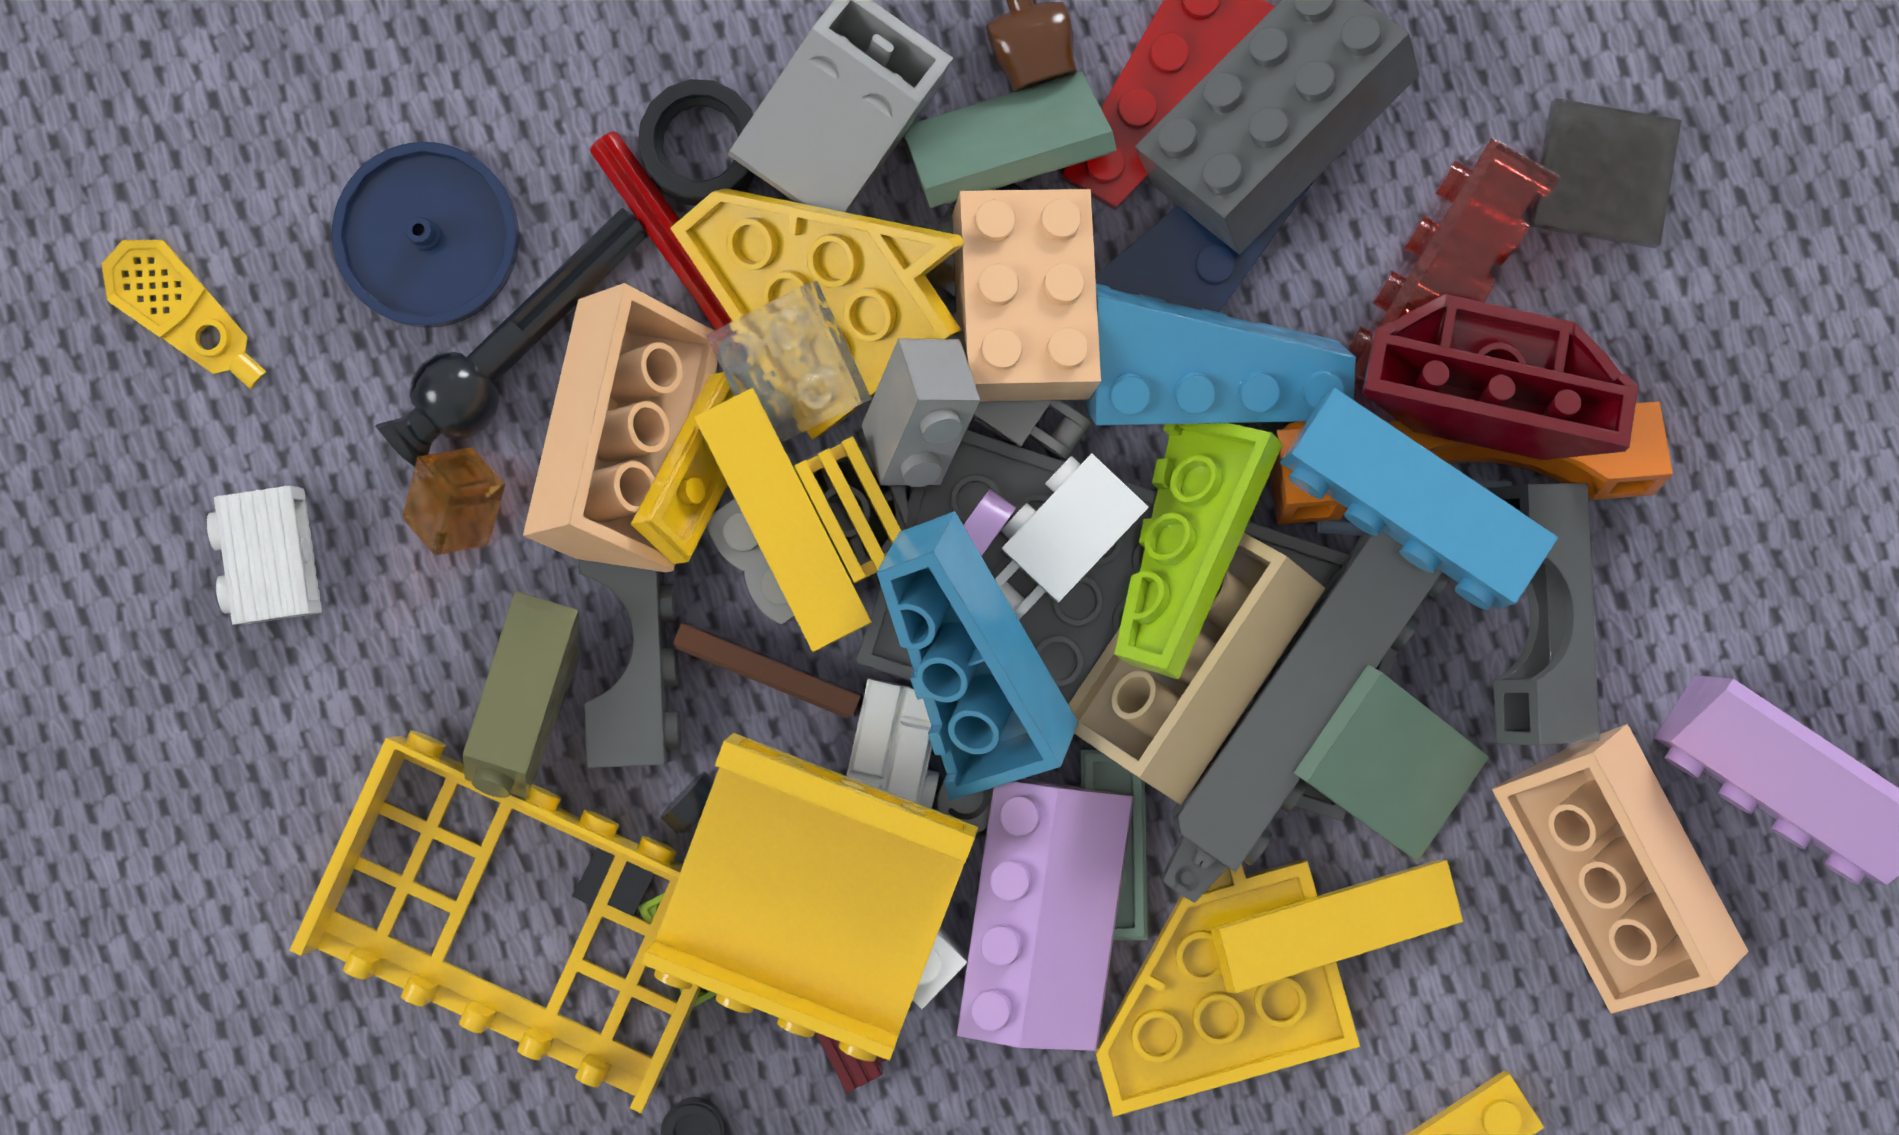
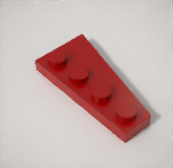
M1163 0L1101 107L1113 131L1117 150L1113 151V153L1066 167L1061 179L1078 189H1091V197L1116 210L1148 177L1135 146L1275 6L1265 0Z

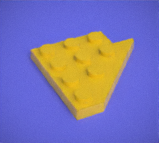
M727 188L711 192L670 228L812 440L825 435L874 397L898 338L951 339L962 330L925 276L965 244L960 235Z
M1301 859L1248 875L1244 874L1242 864L1236 872L1228 867L1195 903L1182 895L1180 896L1095 1051L1113 1117L1360 1047L1336 962L1242 992L1230 993L1226 991L1211 928L1316 897L1317 893L1307 860Z

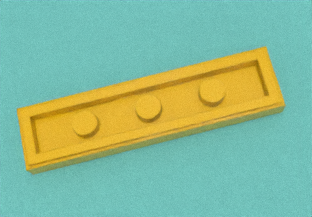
M751 388L695 416L694 418L812 652L814 653L871 624L872 622L754 389Z
M1434 860L1211 928V933L1226 991L1238 993L1463 922L1448 861Z

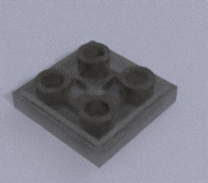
M1555 98L1550 103L1530 227L1649 248L1660 246L1682 120Z

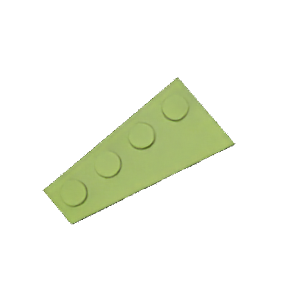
M1231 423L1164 424L1163 430L1169 435L1165 458L1157 459L1152 479V484L1158 489L1152 517L1143 520L1139 543L1145 547L1140 572L1131 576L1114 653L1127 664L1179 680L1283 446V443L1271 432Z

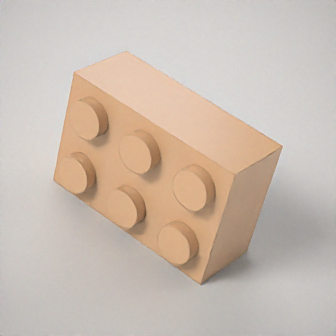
M1091 189L960 191L952 214L953 234L960 235L965 242L961 248L954 252L957 323L962 329L958 332V339L961 341L980 402L1090 399L1101 382Z

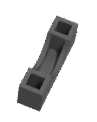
M1588 483L1525 484L1486 488L1559 537L1525 589L1530 608V627L1525 647L1514 665L1494 679L1496 744L1542 746L1599 741V705L1597 698Z
M578 559L580 575L600 582L620 599L628 612L633 630L632 654L621 678L604 694L584 703L587 768L665 765L671 761V750L681 749L682 741L680 712H669L668 686H678L679 683L678 651L675 647L667 648L666 622L676 621L674 584H664V572Z

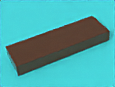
M690 623L680 624L673 644L676 645L675 648L847 719L854 716L863 695Z

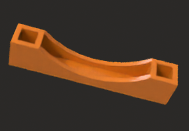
M1636 401L1630 447L1626 452L1549 460L1534 459L1416 433L1400 421L1387 422L1448 464L1456 462H1492L1529 469L1562 483H1588V498L1591 500L1655 495L1673 475L1660 401L1637 403ZM1307 421L1288 424L1283 430H1277L1275 434L1283 443L1270 473L1277 525L1341 520L1348 509L1327 494L1322 499H1318L1302 491L1290 481L1289 476L1292 471L1280 464V461Z

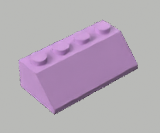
M1694 676L1654 737L1655 740L1670 749L1664 757L1669 763L1696 779L1700 777L1702 772H1705L1723 784L1718 791V795L1749 814H1752L1755 808L1758 807L1776 819L1771 827L1772 831L1804 850L1809 843L1814 844L1830 855L1824 863L1826 867L1856 885H1859L1863 878L1888 885L1899 876L1898 787L1735 679Z
M1030 778L1019 779L993 788L957 1036L1017 1048L1097 1050L1135 796Z

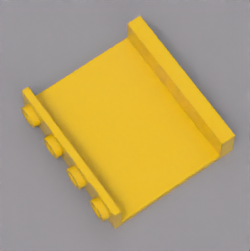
M732 733L723 741L714 765L719 767L655 941L645 951L641 964L655 969V978L672 987L691 989L693 984L716 993V1001L731 1010L741 1013H752L755 1008L778 1017L777 1024L790 1033L803 1037H813L815 1032L840 1041L838 1047L846 1054L857 1059L872 1062L878 1056L890 1061L961 871L971 850L978 827Z

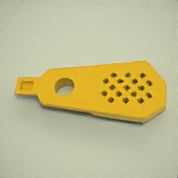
M122 240L101 263L107 301L209 372L217 374L230 371L250 390L266 374L267 371L245 353L247 335L164 240ZM150 258H154V264H150ZM137 259L141 260V264H137ZM163 270H167L168 275L163 276ZM139 271H142V277H138ZM150 271H155V276H150ZM125 272H128L129 277H125ZM176 282H181V287L176 288ZM151 283H155L156 289H151ZM163 283H168V288H164ZM138 284H143V289H138ZM126 285H130V290H126ZM181 294V300H177V295ZM164 295H169V301H164ZM143 296L144 302H139V297ZM151 296H156V301H152ZM153 308H157V314H152ZM165 308H169V313H165ZM215 326L220 333V342L215 348L206 350L200 343V334L205 328Z

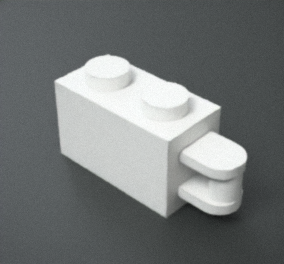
M1092 453L1082 464L1071 456L1045 483L1054 492L1051 497L1037 511L1026 503L1001 529V532L1010 540L1000 550L1011 562L995 580L1018 620L1044 593L1056 603L1060 602L1148 509V506ZM1018 568L1037 584L1026 598L1007 582Z

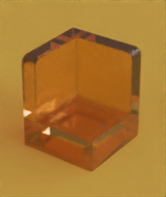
M473 448L418 456L403 512L404 521L434 555L485 546L490 541L506 484Z

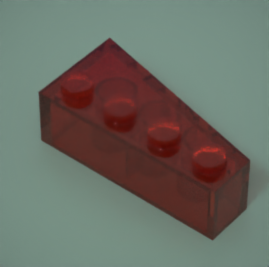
M1494 138L1488 140L1464 164L1456 160L1451 163L1435 190V194L1444 199L1431 220L1422 215L1404 244L1403 249L1409 251L1412 255L1402 273L1399 275L1391 270L1373 298L1372 304L1381 309L1370 329L1367 330L1359 326L1345 347L1356 357L1355 387L1363 391L1373 333L1376 328L1388 322L1392 323L1410 311L1445 294L1485 302L1495 286L1496 277L1489 274L1495 264L1501 266L1513 249L1517 250L1531 227L1527 225L1525 219L1521 218L1526 208L1543 196L1548 198L1560 179L1559 175Z

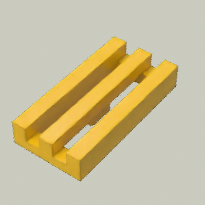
M852 436L842 441L841 444L831 449L828 448L818 453L817 456L794 465V468L853 584H856L877 573L888 552L883 553L837 461L845 457L848 458L892 544L901 529ZM823 468L828 474L871 558V561L861 566L813 475Z

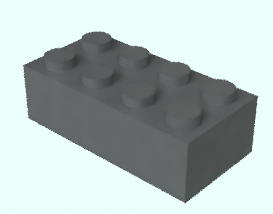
M1282 0L1135 146L1151 184L1240 255L1420 75L1410 34L1363 0Z

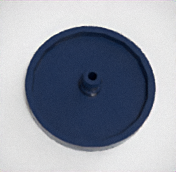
M413 142L398 145L377 154L363 164L349 179L334 211L332 247L338 269L344 281L358 299L370 309L394 322L408 326L423 328L443 327L474 316L488 306L502 291L517 259L519 224L516 210L506 188L497 176L480 160L450 145L436 142Z

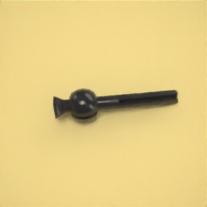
M621 208L467 357L461 353L450 351L436 354L423 362L413 375L409 388L411 403L415 408L405 417L379 423L375 426L390 446L403 459L422 472L425 468L431 444L441 434L446 438L461 440L471 438L484 430L495 416L498 408L499 396L494 384L578 303V299L584 298L648 236L642 225L633 219L624 208Z

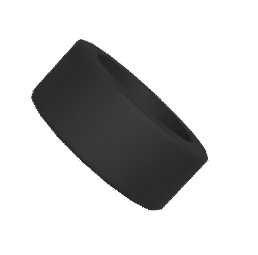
M689 79L668 86L650 102L639 125L638 149L646 171L666 195L686 205L696 206L711 192L727 188L742 191L751 183L755 175L736 160H733L731 166L720 176L708 180H690L678 174L667 162L663 150L664 134L670 121L681 111L696 106L711 107L726 115L734 124L738 137L752 118L753 112L739 94L735 90L714 80Z

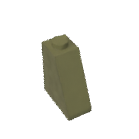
M515 591L463 752L465 780L472 781V785L477 790L498 798H506L510 794L523 798L528 797L578 666L579 610Z

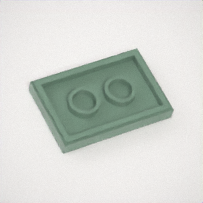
M1082 71L915 122L904 135L908 152L929 208H936L957 201L960 191L994 190L1107 155L1117 150L1113 131Z
M1367 665L1296 768L1294 774L1405 854L1419 861L1485 765L1489 756L1384 673Z

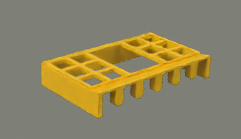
M410 730L407 738L403 736L385 738L289 951L302 956L316 949L321 950L346 962L342 970L352 977L366 980L375 975L403 988L400 997L408 1003L424 1007L433 1002L461 1015L458 1024L471 1032L481 1034L487 1029H491L519 1042L517 1052L527 1058L539 1061L547 1055L578 1069L575 1078L583 1084L598 1088L603 1082H606L634 1095L635 1097L630 1109L642 1113L653 1099L702 989L692 984L691 989L682 990L677 1002L638 984L646 968L645 965L641 964L645 951L655 941L683 864L674 860L677 851L660 841L646 836H642L639 844L616 834L619 827L618 823L596 812L584 810L581 817L563 810L558 807L561 797L533 784L527 798L510 794L506 798L487 795L477 790L472 785V781L465 780L463 763L442 754L446 745L426 734ZM404 759L446 778L427 820L385 802ZM459 784L500 803L482 845L440 826ZM513 809L615 855L547 1008L445 961ZM379 814L421 833L402 875L360 856ZM434 839L475 858L457 900L415 881ZM627 861L670 881L651 923L607 905ZM354 869L396 888L377 930L335 911ZM409 894L450 913L432 955L390 936ZM602 917L645 936L626 978L584 959ZM577 972L620 991L601 1033L559 1014ZM632 997L671 1015L653 1057L614 1039Z

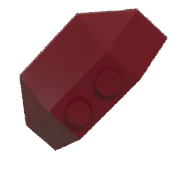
M1445 294L1410 311L1394 322H1388L1375 329L1362 394L1413 432L1534 459L1549 460L1626 452L1630 447L1638 385L1626 373L1622 375L1609 356L1573 321Z

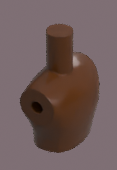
M1007 0L1010 12L997 17L986 25L993 56L999 68L1008 77L1013 92L1077 72L1073 54L1074 35L1069 14L1063 2L1054 1L1034 4L1033 0Z

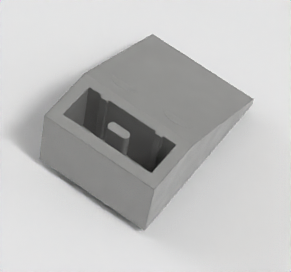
M834 0L795 52L729 150L728 156L794 202L847 213L934 97L953 57L872 0Z

